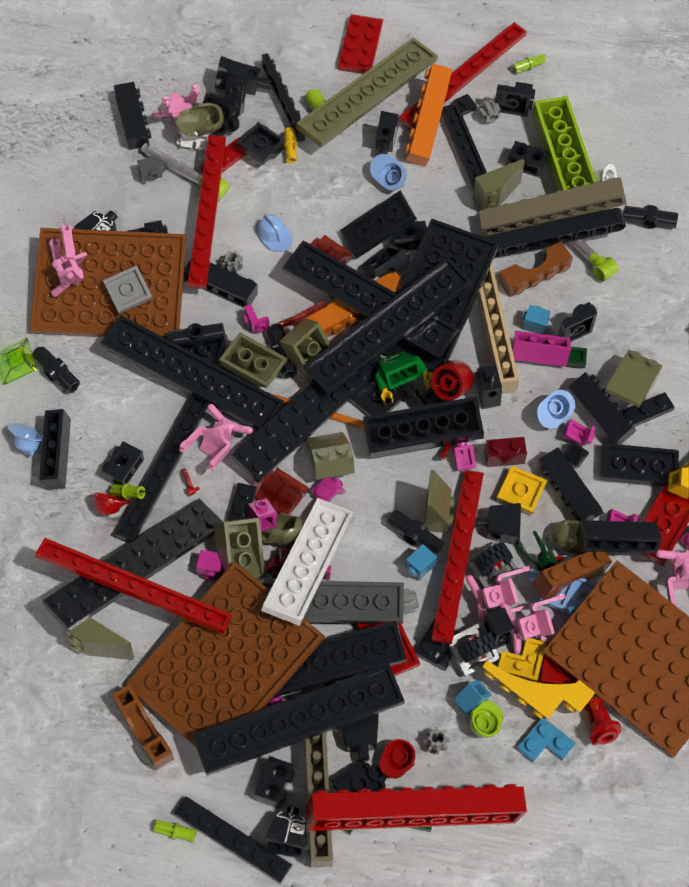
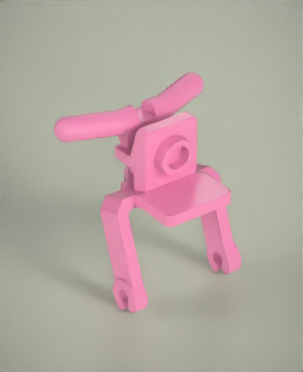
M197 84L191 85L189 96L184 97V95L181 96L178 93H173L169 97L170 101L167 100V96L162 97L161 108L163 111H154L152 117H172V121L176 126V117L179 116L180 112L192 108L191 105L197 101L198 94H200Z
M65 224L60 227L65 250L63 257L60 240H55L56 245L53 243L54 239L49 241L53 259L51 264L57 271L61 283L51 291L53 297L62 293L71 283L77 285L84 278L82 269L78 265L88 255L84 252L75 256L72 226L70 224L67 225V230H65Z
M209 404L207 409L218 422L214 423L213 428L198 427L180 444L179 447L181 448L179 451L184 453L199 436H204L200 450L213 457L209 463V469L214 471L220 461L230 451V441L234 438L231 434L232 431L251 434L253 429L252 427L238 425L229 421L213 404Z
M658 550L656 551L658 558L670 559L673 577H669L666 581L668 600L676 606L673 590L689 588V550H685L683 553H680V551Z
M530 566L497 575L494 579L496 586L484 588L482 592L473 576H466V581L475 599L478 601L479 623L483 622L484 624L487 614L486 608L491 609L501 606L502 603L508 604L510 608V605L518 603L512 579L502 581V578L530 571ZM531 604L513 609L510 608L512 613L529 609Z
M564 593L531 603L529 606L531 614L519 617L517 621L508 604H501L500 608L505 607L515 628L513 634V654L521 655V637L522 639H528L537 635L540 641H552L556 634H554L548 609L537 610V607L564 599Z

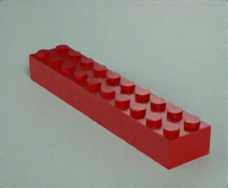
M490 784L483 786V788L467 785L462 787V789H454V786H445L441 789L423 787L421 790H412L410 787L401 788L400 791H391L390 788H383L376 792H370V789H360L357 792L338 790L336 793H327L325 790H320L311 795L305 806L307 832L517 823L527 812L524 786L517 787L516 784H507L504 787H496V785Z

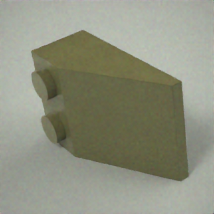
M523 159L475 178L473 200L480 211L488 207L500 206L521 183L525 163Z
M305 318L279 342L288 358L311 384L313 379L304 371L303 366L331 344L319 322Z
M239 332L219 359V366L253 385L268 388L287 362V358Z
M628 350L605 391L632 405L640 407L654 386L663 365L658 364L653 359L642 356L637 351Z
M344 432L310 437L306 440L316 480L355 473L354 456Z
M430 470L425 526L428 528V531L447 533L448 526L453 524V515L450 514V508L454 509L455 497H451V488L435 470Z
M260 518L214 522L215 543L225 572L236 562L256 579L266 577Z
M89 618L70 632L66 631L68 641L71 644L70 647L79 654L82 652L87 656L133 660L134 658L131 642L92 618Z

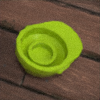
M489 700L483 701L471 711L469 720L471 731L482 738H489L499 734L503 721V712L494 702Z

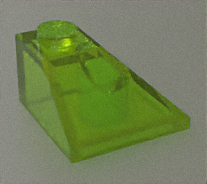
M27 338L0 350V378L3 385L37 370Z

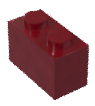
M514 437L486 440L484 453L487 467L525 464L527 457L525 438Z

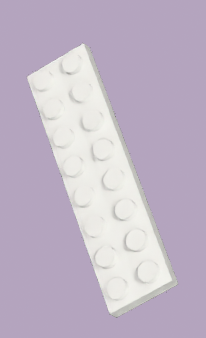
M317 498L261 611L293 624L301 625L352 519L353 511Z

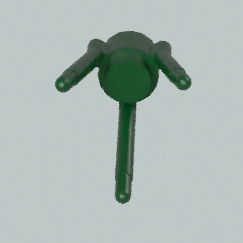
M533 531V534L542 551L538 554L537 561L518 544L515 545L536 566L537 570H545L557 565L558 561L554 556L549 538L545 537L548 549L546 551L537 531Z

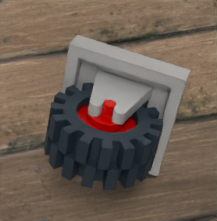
M499 540L468 557L467 566L483 589L496 586L494 579L497 575L518 570L512 561V553L505 543L499 542ZM517 575L502 578V581L512 579Z
M483 622L454 635L452 644H447L463 677L482 668L487 660L492 663L500 659L496 651L498 645L492 633L487 632Z

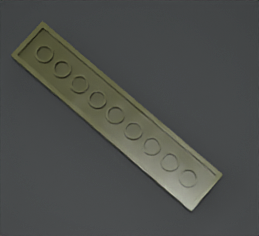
M413 37L298 121L296 128L322 148L438 60V55Z

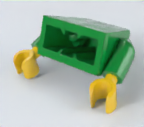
M400 352L393 356H386L379 362L380 368L377 369L375 380L379 391L382 392L381 399L384 405H386V398H390L393 403L392 393L388 389L391 390L422 375L424 376V386L429 388L432 373H428L427 367L418 356H410Z

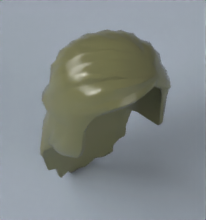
M213 103L197 104L190 109L180 112L175 122L176 127L182 133L184 132L186 136H201L206 133H213L221 128L223 125V112L218 105Z
M280 513L276 517V527L261 532L262 542L274 543L279 546L294 545L303 527L302 519L297 516Z
M563 520L555 526L552 533L553 542L562 552L575 555L585 552L581 551L576 535L580 525L579 521Z

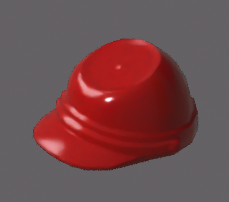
M94 492L93 494L95 509L101 515L117 513L124 504H130L128 499L100 492Z
M396 739L386 744L379 761L381 772L392 779L402 777L415 765L416 754L413 745L404 739Z

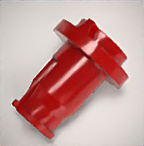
M601 698L590 699L591 707L585 706L584 709L588 712V718L592 726L588 733L592 745H605L615 741L622 731L620 723L616 720H611Z

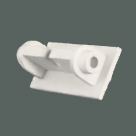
M178 131L181 138L177 139V145L193 148V143L195 142L196 149L206 151L208 135L210 133L201 136H186L184 132Z

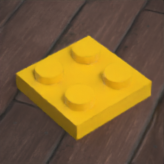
M511 466L496 500L504 504L521 503V511L533 515L547 480Z

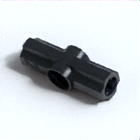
M625 205L623 210L625 222L639 223L647 229H653L657 226L676 229L677 212L662 211L654 205H647L644 208Z
M223 322L203 326L193 323L188 328L168 331L167 333L168 340L179 346L192 345L194 347H201L205 342L226 338Z
M278 323L272 324L267 328L272 344L271 350L287 358V362L280 370L281 376L286 379L293 378L297 375V367L288 358L279 342L286 336L283 325Z
M44 346L37 347L31 355L32 359L43 369L45 375L52 382L59 384L68 394L74 393L78 389L80 381L68 370L66 364L59 357L55 358Z
M397 509L392 512L387 520V525L402 534L409 544L413 546L418 545L419 547L423 544L434 555L441 551L444 541L429 532L428 528L421 521H413Z

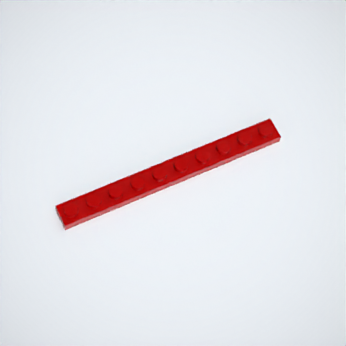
M513 22L451 74L444 103L524 38L527 31ZM418 102L399 117V122L409 130L415 126L412 122L415 113H418L419 110L416 108Z
M208 135L188 288L207 289L226 136Z
M465 470L432 635V641L446 644H452L484 477L482 472Z
M44 538L35 553V557L223 635L231 621L232 614L50 539Z

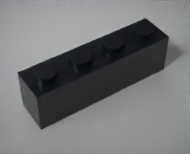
M134 81L114 85L115 97L129 150L142 148L145 143L150 146L149 139L152 137L150 128L146 129V125H148L147 116L142 114L144 112L143 101L139 102L138 99L141 98L139 88L135 87Z
M191 259L184 268V281L187 283ZM210 262L207 289L203 290L244 308V306L252 304L257 296L258 284L252 279H246L234 271L226 270L221 265Z
M584 372L569 386V389L613 442L622 444L637 431L634 427L635 422L629 416L625 417L622 413L624 409L618 402L614 403L610 399L612 395L605 391V387L602 389L599 386L600 381L594 374L590 375Z
M64 409L45 410L39 481L47 490L66 488L71 419Z
M559 447L539 459L541 464L539 467L540 471L545 477L547 475L552 480L549 482L555 492L560 491L562 494L560 499L566 507L570 505L573 510L571 514L575 520H593L603 514L602 507Z
M581 520L576 533L580 549L585 552L656 553L663 540L657 522Z

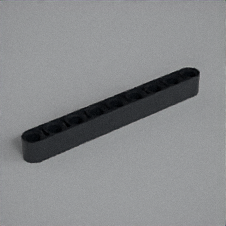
M612 208L483 237L499 242L500 246L494 257L499 258L549 247L559 242L568 243L623 230L626 224L621 209Z

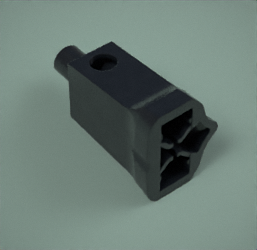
M221 55L214 86L215 88L226 90L227 78L231 75L248 78L246 94L255 95L257 87L270 90L272 80L259 77L261 68L237 62Z

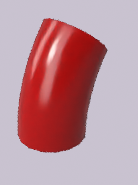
M460 360L444 362L432 374L431 384L435 394L446 401H453L466 394L472 387L474 380L473 371L469 365Z

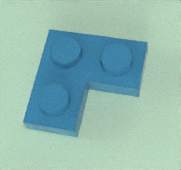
M543 717L517 747V750L531 762H534L543 750L547 748L563 761L576 743Z

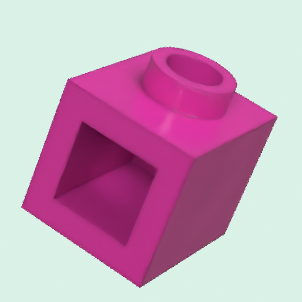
M267 499L249 503V518H260L261 532L276 527V511Z
M200 550L196 567L197 576H203L208 580L220 579L225 570L219 553Z

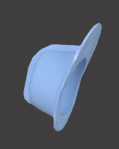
M388 154L377 155L370 164L372 177L384 188L397 190L405 185L407 178L406 169Z
M264 214L262 220L256 226L258 236L266 247L274 252L287 250L292 244L290 231L278 216Z
M565 390L552 392L538 405L537 418L539 423L548 429H554L561 425L574 412L575 400L573 396Z
M11 423L8 425V430L14 435V446L24 454L33 456L34 452L40 448L43 436L32 427L24 424Z

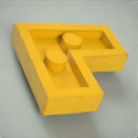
M532 638L526 639L522 656L502 651L498 668L513 676L537 682L544 655L542 652L546 647V642Z

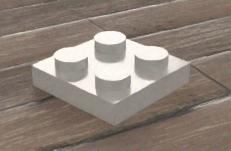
M137 265L103 280L119 314L153 299Z

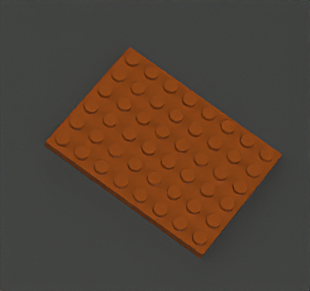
M40 228L30 324L31 333L105 337L120 315L165 339H168V331L180 329L187 243L186 234L72 229L75 256L84 252L88 255L78 265L82 269L84 278L77 285L71 283L62 293L53 297L51 291L61 283L57 271L51 264L53 259L49 241L54 239L53 243L56 245L55 240H60L63 257L65 250L60 228ZM137 265L153 299L119 314L103 280Z
M616 560L542 653L576 681L580 680L595 692L594 695L601 698L606 705L674 758L689 739V616Z
M234 562L200 600L203 603L232 614L231 621L224 635L183 619L125 685L130 684L134 692L195 746L192 738L193 734L264 709L324 640L325 636L304 618L299 626L261 611L270 590L238 563Z

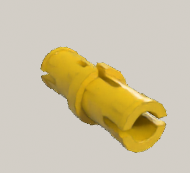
M288 127L286 130L284 129L286 162L295 163L297 161L295 129Z

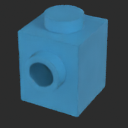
M529 305L528 311H524L521 321L524 322L523 329L537 334H544L551 311L540 306Z
M422 544L406 559V571L412 577L421 580L436 565L437 556Z
M477 680L469 683L454 700L458 703V707L468 715L471 714L475 707L488 700L492 695L481 681Z

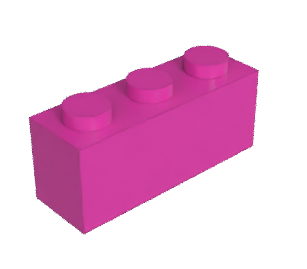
M515 331L512 342L514 360L567 366L571 350L570 338Z

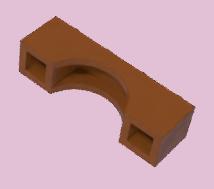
M559 242L546 248L544 263L541 266L526 269L514 264L500 271L498 281L509 297L515 294L519 295L529 287H535L540 282L546 279L549 280L560 272H566L571 267L573 256L563 243Z
M586 552L541 571L533 585L541 597L547 599L560 593L565 587L580 578L586 577L588 580L602 575L610 566L612 560L606 552Z
M129 684L112 694L114 704L155 770L174 760L170 747L154 727L131 685Z

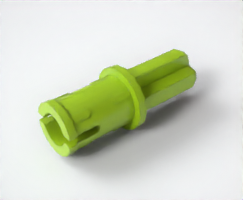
M540 54L531 58L526 57L522 61L513 63V72L518 74L528 69L532 70L534 66L546 62L545 56Z
M129 483L124 485L112 484L109 489L113 496H122L125 499H142L145 496V492H139V490L145 491L143 486H132Z
M157 820L154 825V832L171 836L173 840L178 838L194 843L197 835V829L181 826L178 822L173 824Z

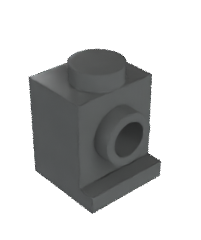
M158 155L137 160L143 185L148 180L161 178L162 173L165 172L164 164L159 161Z

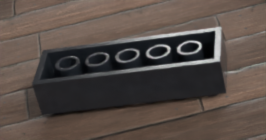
M477 396L363 417L370 459L484 439Z

